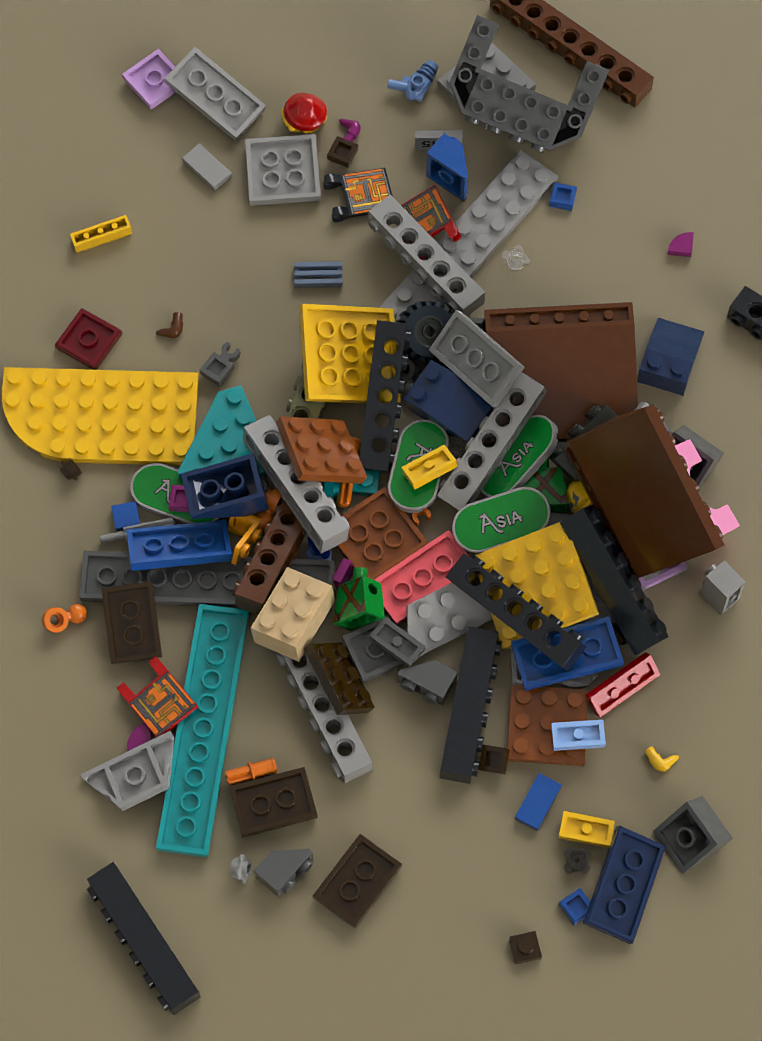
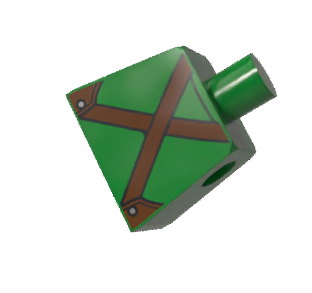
M548 457L523 487H531L540 491L549 503L550 512L568 513L569 498L561 468L549 467Z
M364 567L354 568L353 580L341 584L338 588L333 624L349 631L357 630L384 619L382 585L380 582L368 578V569Z

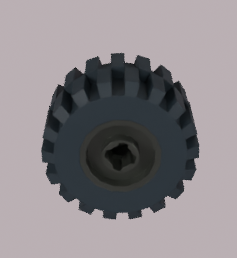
M420 301L409 305L399 315L400 319L396 321L398 323H406L407 330L411 331L410 345H405L404 354L420 362L439 361L429 349L454 313H450V308L436 301Z

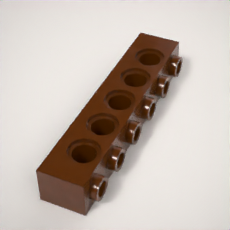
M294 481L295 484H301L299 481ZM284 500L282 503L279 502L277 504L273 521L267 523L262 542H258L255 546L253 560L247 562L243 571L244 577L241 582L238 581L233 590L236 607L259 615L286 568L290 566L307 533ZM307 500L309 503H315L312 500ZM255 583H261V585H259V586H255V585H253V584H255Z

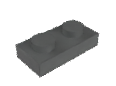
M386 617L382 619L369 635L371 641L407 667H411L425 650V645Z

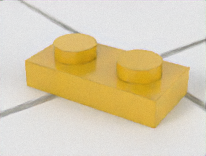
M444 444L401 468L402 473L415 490L457 468L458 465L457 460Z
M563 811L558 838L609 848L615 821Z

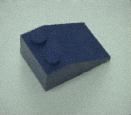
M658 318L639 369L637 382L684 396L704 331Z
M432 360L403 398L412 413L434 422L446 432L466 443L474 437L479 430L482 420L489 416L494 409L493 406L486 402L455 373Z
M253 453L181 474L192 519L242 517L269 510L260 469Z

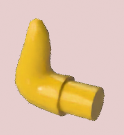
M653 746L644 751L650 764L660 772L667 771L679 759L678 755L662 759Z

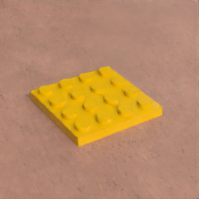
M301 304L299 306L305 401L366 404L377 320L394 322V309ZM387 343L384 348L385 352L395 354L397 352L396 343ZM387 366L383 368L381 375L386 379L394 377L396 371L393 367ZM382 391L378 399L382 403H389L392 400V394L389 391ZM400 394L398 395V404L401 402Z
M560 522L475 555L485 562L483 566L485 570L490 573L494 569L504 577L502 583L508 587L513 584L523 591L524 594L521 596L523 599L529 602L532 598L544 607L541 611L544 615L549 617L550 614H553L563 622L561 628L599 615L574 543L569 540ZM478 575L480 582L482 583L483 575ZM502 589L494 592V601L502 597ZM517 604L513 607V616L520 614L522 605ZM491 613L499 640L502 641V648L504 650L510 649L511 641L522 639L523 637ZM536 619L532 623V631H536L541 627V619Z

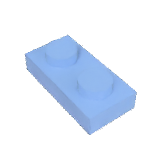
M603 720L551 723L553 751L603 748L606 746Z

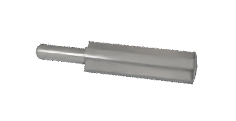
M171 517L123 527L121 532L101 535L99 537L100 542L104 543L124 538L127 542L126 529L175 525V521Z

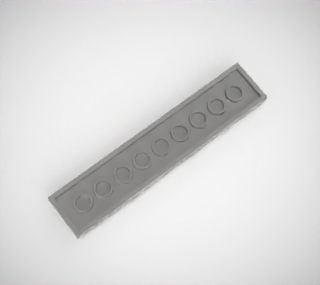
M520 150L456 221L455 226L462 238L453 242L446 233L438 241V244L472 277L550 190L554 182L558 181V175ZM424 257L422 260H428L430 258ZM413 269L379 308L394 309V322L400 319L399 315L401 312L416 302L436 301L440 302L441 305H446V302L442 298L438 299L432 293L431 287L426 282H421ZM443 273L435 274L438 277L445 276ZM454 289L451 292L458 293L460 290Z

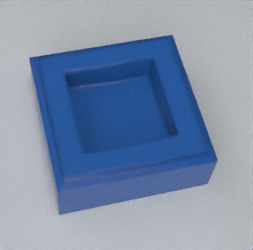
M554 182L549 207L572 211L577 187Z
M136 501L111 506L116 532L123 531V527L140 524Z
M579 888L561 900L558 905L574 926L585 918L590 900L582 889Z

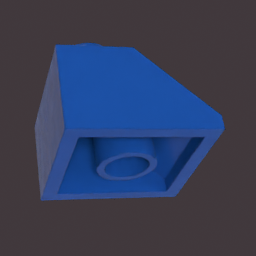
M444 133L427 152L426 177L464 202L467 199L468 180L464 148L457 138L450 137Z

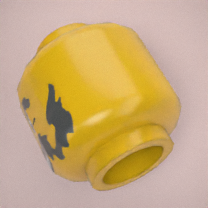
M580 480L573 481L567 486L569 508L573 514L582 508L592 505Z

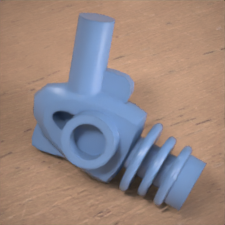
M427 60L411 77L404 76L402 82L389 79L387 88L405 92V97L408 100L422 101L439 67L434 61Z

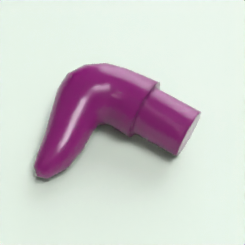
M339 119L341 125L349 128L343 139L352 142L360 133L361 127L359 122Z

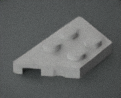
M453 583L406 605V632L425 645V650L421 655L467 633L468 626L476 628L493 619L490 611Z
M169 731L80 775L84 781L124 811L170 789L174 736Z

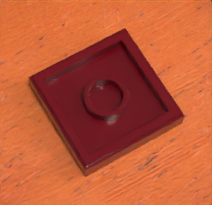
M81 308L55 343V348L85 366L97 370L121 337L122 330Z

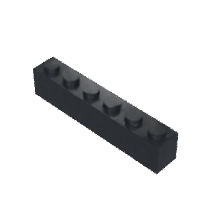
M594 504L582 508L561 521L562 528L569 540L573 541L580 560L634 655L644 652L668 638L665 624L656 615L652 601L644 594L640 580L631 571L627 557L619 550L615 536L606 527L602 513Z
M468 626L442 759L440 779L470 784L472 776L477 777L480 761H475L476 752L482 751L484 737L480 736L481 727L486 728L489 713L484 712L486 703L491 704L493 689L489 688L490 679L495 680L498 665L493 664L495 655L500 656L502 641L498 640L497 631Z
M114 861L87 878L90 887L86 890L94 902L99 900L104 908L100 911L108 924L113 921L118 928L114 933L122 945L127 943L131 948L132 952L129 953V956L135 966L142 965L146 974L143 975V978L150 989L156 987L160 993L157 999L165 1011L170 1009L173 1015L201 998L196 986Z

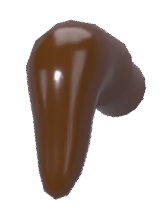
M173 313L171 328L159 329L156 331V334L169 338L179 337L183 330L182 313Z

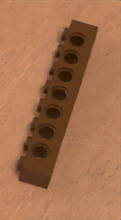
M490 0V7L495 13L509 19L512 25L526 31L532 39L539 40L549 51L556 52L563 57L568 64L576 66L581 71L586 61L601 67L610 68L602 87L616 94L622 102L629 103L635 108L652 90L654 77L544 0Z

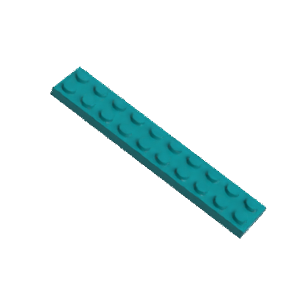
M199 604L184 685V690L197 704L198 708L177 725L170 789H167L165 793L156 844L157 851L206 858L209 856L249 611Z

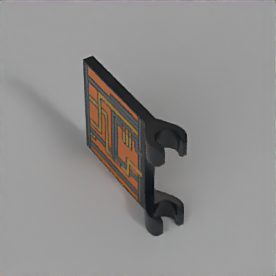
M385 168L341 175L326 174L324 176L323 185L326 190L339 186L342 187L347 206H336L332 209L331 216L335 223L352 217L368 215V211L389 195L393 197Z

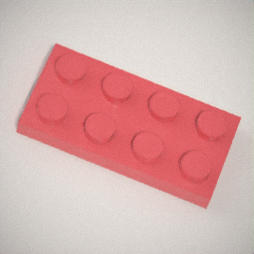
M449 530L374 579L382 585L384 611L397 626L407 620L406 605L452 583L445 578L463 553L469 557L466 551L457 544Z

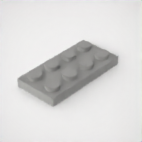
M196 47L164 79V83L235 141L266 109V105Z
M458 310L454 312L429 349L431 353L486 402L496 408L525 368L465 314Z

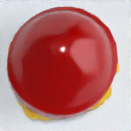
M297 93L285 102V106L281 110L282 121L291 132L297 133L301 131L302 133L310 134L325 123L327 107L322 99L313 94Z

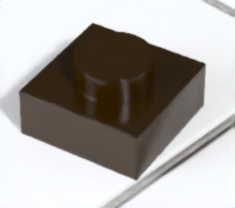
M337 136L327 153V159L349 168L358 151V144Z
M483 744L478 770L505 775L510 749Z
M536 931L509 937L515 964L542 958Z

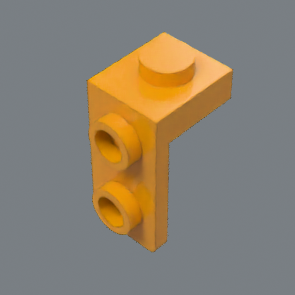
M254 515L230 517L228 531L242 537L235 546L232 564L237 565L241 558L246 559L251 550V545L259 542L262 535L260 530L262 519Z

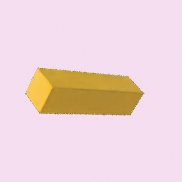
M123 215L71 233L70 237L76 253L131 235L132 229L127 216Z

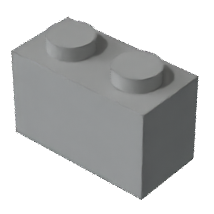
M725 560L719 565L713 564L705 572L706 577L702 582L703 587L700 593L721 615L740 600L746 583Z

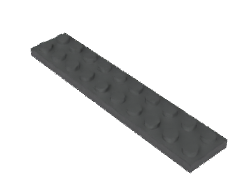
M84 551L79 598L80 601L103 602L101 588L152 581L156 604L188 606L205 604L220 607H236L235 596H233L234 587L238 581H242L245 565L248 561L251 562L254 557L241 558L237 565L232 564V561L131 571L129 552ZM293 559L289 568L332 585L333 588L334 561ZM255 583L253 585L259 586L261 585V583Z

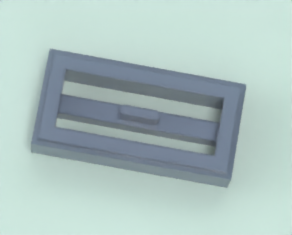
M342 261L294 262L295 288L343 287ZM299 277H338V279H299Z

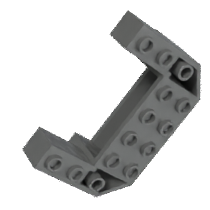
M477 15L449 82L461 114L466 116L465 120L475 125H478L479 122L488 125L487 130L499 135L501 131L510 134L509 139L522 144V141L525 140L532 143L531 148L544 153L545 149L552 150L582 137L609 70L586 61L568 105L481 69L499 24Z

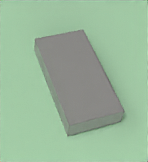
M200 143L182 157L183 163L214 191L232 177V173Z

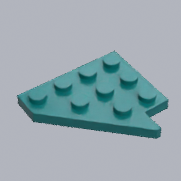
M241 385L218 392L178 470V479L182 478V473L252 454L243 441V432L245 426L256 422V418ZM258 463L261 477L266 476V473Z

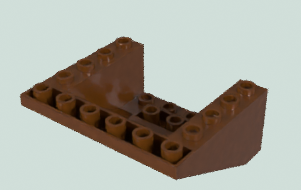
M632 302L484 310V332L525 367L522 373L547 389V394L533 415L546 416L555 423L558 428L556 437L558 442H563L569 437L567 432L576 423L580 424L586 419L584 414L593 405H608L618 416L632 412L638 407L635 324ZM518 395L514 397L512 405H521L524 401V396ZM501 417L498 423L499 426H507L510 422V417ZM491 436V446H494L496 437Z
M654 404L614 417L562 444L592 505L594 504L602 513L606 527L615 536L619 550L627 557L631 571L638 578L724 546L722 541L723 534L720 528L714 525L710 517L711 510L707 503L702 501L698 493L700 491L699 486L690 477L687 471V462L682 455L678 454L675 448L676 441L669 431L667 432L663 424L664 417L661 411L655 408Z

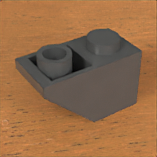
M434 660L401 669L398 673V682L406 691H416L423 695V699L431 704H436L437 702L443 706L457 681L458 672Z
M310 849L271 851L254 870L255 878L277 897H280L283 892L287 894L295 886L296 882L294 880L300 873L304 875L312 867L313 852Z

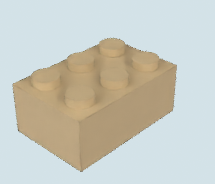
M287 567L251 626L254 643L299 662L305 652L304 648L310 644L335 602L332 585Z

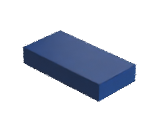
M538 773L515 816V820L538 831L562 784Z

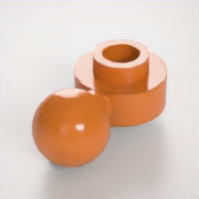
M276 488L274 490L268 489L266 493L269 510L256 514V517L262 519L261 531L265 530L268 522L273 521L272 515L277 504L282 500V496Z
M73 604L69 607L68 611L59 607H51L44 611L41 622L44 629L49 632H62L67 627L69 621L75 624L84 622L87 618V609L82 604ZM53 615L57 618V622L54 625L50 622V618Z

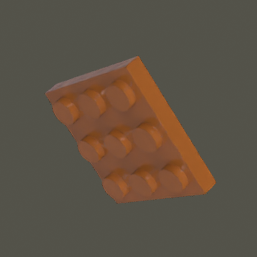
M279 417L276 424L298 480L363 483L366 480V473L344 420Z
M383 487L341 515L347 519L350 529L347 541L336 547L346 559L352 561L353 568H367L368 578L374 580L427 545L428 541L408 515L394 505L388 495V489Z
M511 685L508 749H510L508 761L584 766L585 749L553 751L551 723L587 721L588 700L585 695L588 693V690L539 687L524 691L523 685Z

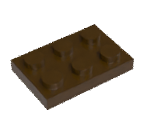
M153 582L101 588L111 664L152 659L155 656L157 658L163 657Z
M342 642L313 643L304 648L337 715L369 713L375 708L371 701V696L365 689L359 672L353 666L348 656V651Z
M305 767L229 786L242 838L318 818Z
M359 834L313 894V898L356 929L402 868V863Z

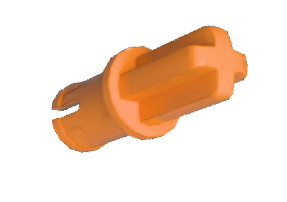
M273 757L260 762H248L246 766L226 771L225 778L228 785L231 786L249 780H256L267 775L277 774V766Z

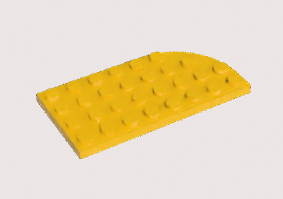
M4 367L2 385L3 409L16 437L26 447H30L32 450L40 453L41 456L60 462L63 460L65 462L71 458L75 463L137 465L160 463L181 466L196 434L199 373Z

